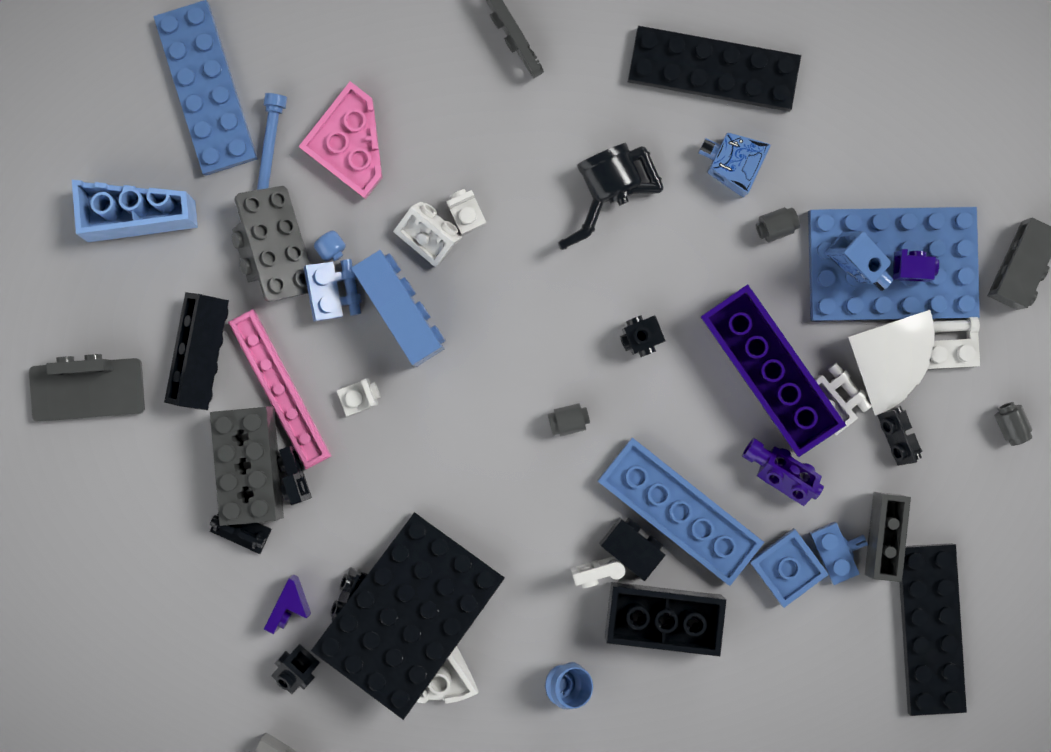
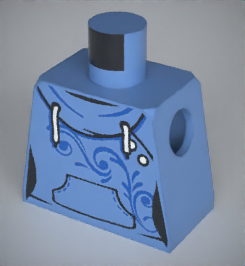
M726 133L721 144L705 138L698 153L713 160L707 171L709 175L738 195L745 197L749 193L771 145L736 134Z
M864 231L843 232L825 252L830 259L858 283L874 284L880 291H883L893 281V278L885 271L891 265V261Z

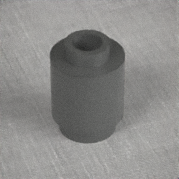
M784 207L759 216V223H756L759 237L761 239L765 238L768 243L791 235L796 229L800 228L799 218L794 208L787 209Z
M1010 402L998 407L999 412L994 416L1004 439L1009 441L1011 446L1020 445L1032 439L1031 432L1033 429L1022 405H1015L1014 402Z
M580 403L554 409L553 413L548 414L552 434H560V437L585 431V425L590 424L587 408H581Z

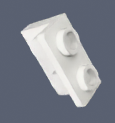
M423 202L411 206L393 231L434 267L440 265L452 247L463 237L458 233V229L454 224L444 221L437 215V211L431 205Z

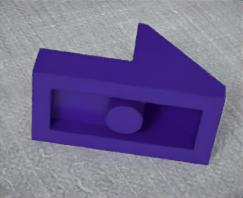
M292 575L288 579L264 627V630L272 634L277 632L279 628L284 629L291 617L288 610L304 618H308L311 615L301 582L296 575Z

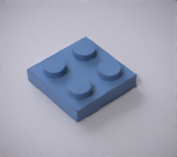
M794 528L749 562L783 608L829 575Z

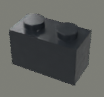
M619 517L599 544L643 581H646L666 556L661 551L664 545L651 535L646 539L639 533L641 527L629 517L626 521Z

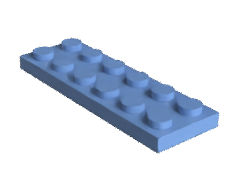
M203 0L153 16L202 174L207 176L257 160L254 145L208 1Z
M634 438L628 441L598 479L601 485L729 586H731L764 544V541Z

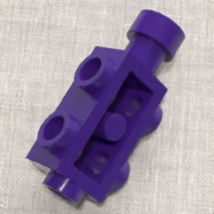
M755 438L748 443L742 457L751 463L755 461L761 465L757 477L802 506H805L812 498L816 500L824 489V486L820 484L822 476L815 472V468L811 464H802L792 457L789 450L774 446L769 451L763 447V443Z

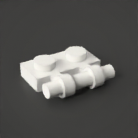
M836 362L828 368L834 376L830 382L823 375L818 376L815 381L847 425L834 434L837 436L858 419L851 410L858 405L865 412L872 405L867 400V394L864 390L858 389L850 379V373L846 369L843 370ZM840 386L850 396L846 401L836 392V389Z

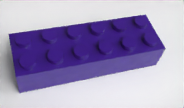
M748 284L700 317L797 457L802 456L847 426Z

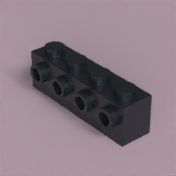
M185 292L164 403L208 410L209 403L213 397L212 387L214 376L218 370L217 361L219 350L223 344V330L229 313V300Z

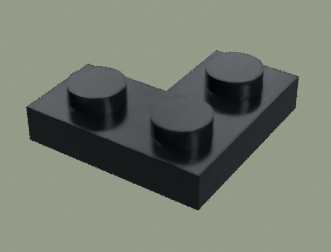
M289 446L280 449L281 456H278V463L281 471L287 473V477L282 478L284 484H281L284 499L286 501L289 500L291 505L311 499L312 496L295 448Z

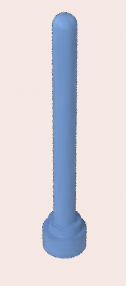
M265 93L263 105L266 106L265 111L268 112L257 190L269 188L279 114H282L283 109H286L287 97L283 95Z

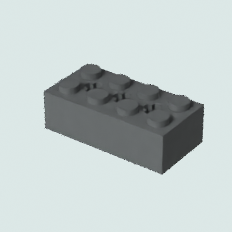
M274 406L210 412L220 526L269 522L284 518ZM243 432L244 434L248 433L249 440H241ZM250 462L251 468L244 469L243 463ZM248 488L249 491L253 490L254 496L251 498L246 496Z

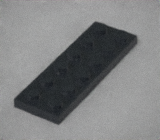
M638 26L627 82L790 112L793 106L801 55Z
M956 544L906 546L902 582H899L908 714L910 716L967 713Z

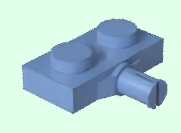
M836 522L810 532L833 585L860 574L854 562L853 551L868 546L863 534L848 541L843 537Z

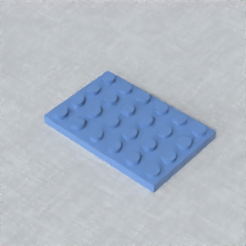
M977 207L819 209L808 211L810 321L900 320L928 310L931 311L933 319L980 318ZM864 231L891 261V265L885 271L892 278L894 252L901 249H908V255L909 251L927 252L926 256L936 257L939 260V272L935 276V280L928 282L893 280L886 289L880 291L874 284L856 282L830 259L825 252L843 232Z

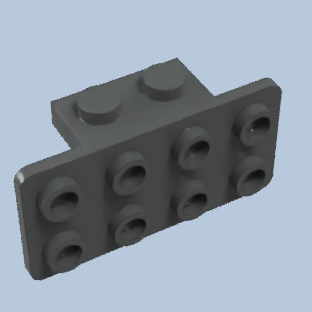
M277 186L238 193L234 200L241 223L232 229V242L239 251L241 258L240 269L243 275H246L247 282L259 281L263 297L267 302L308 294L304 266L310 265L287 188L285 186Z
M102 354L84 355L85 360L74 361V356L56 357V363L32 366L29 369L31 408L34 421L141 414L145 410L142 362L138 358L109 360L102 359Z

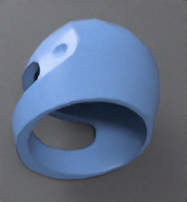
M575 662L558 665L551 669L546 676V695L551 702L562 709L580 708L592 696V678L581 665Z

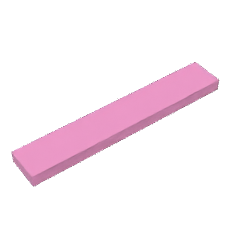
M252 309L229 321L228 323L271 405L274 406V410L305 469H309L331 457L325 442L256 311Z

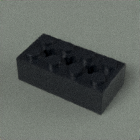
M611 582L605 629L606 643L720 657L727 599L720 594ZM635 610H640L643 616H639L637 621H633L632 616H630L631 613H635ZM667 613L671 620L668 619L665 621V624H662L659 617ZM695 616L699 622L694 623L693 627H690L687 621Z

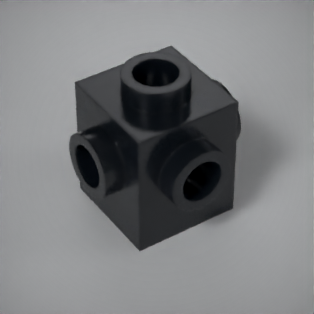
M642 315L626 321L627 327L622 329L623 335L620 336L625 351L630 350L632 355L639 353L640 357L656 352L654 346L666 341L655 315L644 320ZM638 332H642L644 334V341L638 339Z
M299 644L291 654L285 651L274 663L278 668L271 676L276 680L279 687L293 694L299 687L304 690L315 678L312 672L321 662Z

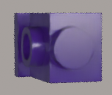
M908 249L894 252L893 280L914 282L935 280V276L939 272V260L936 257L926 256L927 252L909 251V255Z

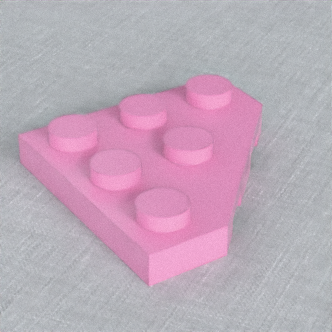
M350 81L298 147L366 200L383 178L374 103L369 95Z

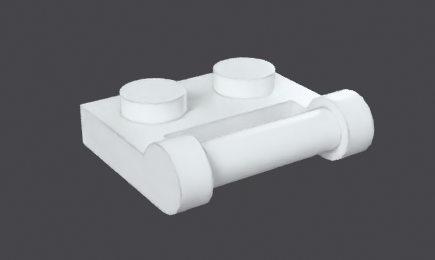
M969 317L966 320L933 321L935 332L966 331L967 339L934 341L928 369L980 366L978 335L980 322L978 317Z
M614 556L571 568L575 585H582V588L599 584L598 579L610 576L612 579L618 580L625 575L623 564Z

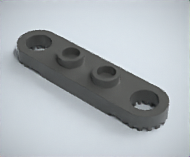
M486 0L493 12L490 14L494 25L497 29L502 27L507 35L504 40L510 51L518 53L533 78L544 73L542 65L538 63L540 61L535 60L537 56L530 49L528 41L503 0Z

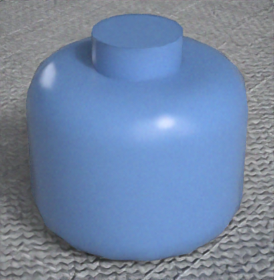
M334 230L325 233L314 243L315 250L324 261L339 260L343 256L342 252L346 247L344 241Z

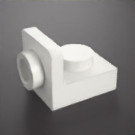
M462 189L450 195L451 200H448L447 204L461 235L487 224L472 190L466 192L465 189Z
M367 378L337 390L346 417L379 405L377 399L381 398L376 383H371Z

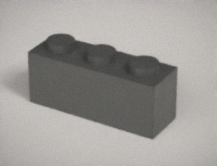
M1033 217L1021 222L989 290L988 297L1016 310L1028 308V306L1035 302L1038 295L1036 289L1039 282L1045 279L1050 269L1048 266L1051 259L1050 225Z
M873 492L864 575L877 580L902 582L911 497Z

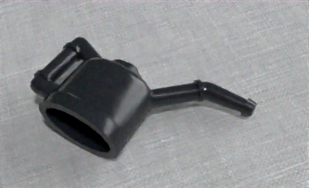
M623 143L577 164L593 197V201L586 220L581 226L582 228L558 242L560 250L567 249V247L591 236L592 232L595 231L594 227L604 202L609 201L610 204L617 202L621 206L629 202L627 197L632 194H653L663 191L662 178L659 177L650 157V152H648L646 147L641 146L630 151L627 144ZM640 160L649 183H641V177L634 161Z

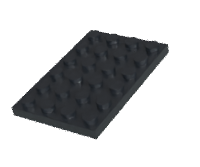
M414 512L311 649V652L404 720L505 577Z

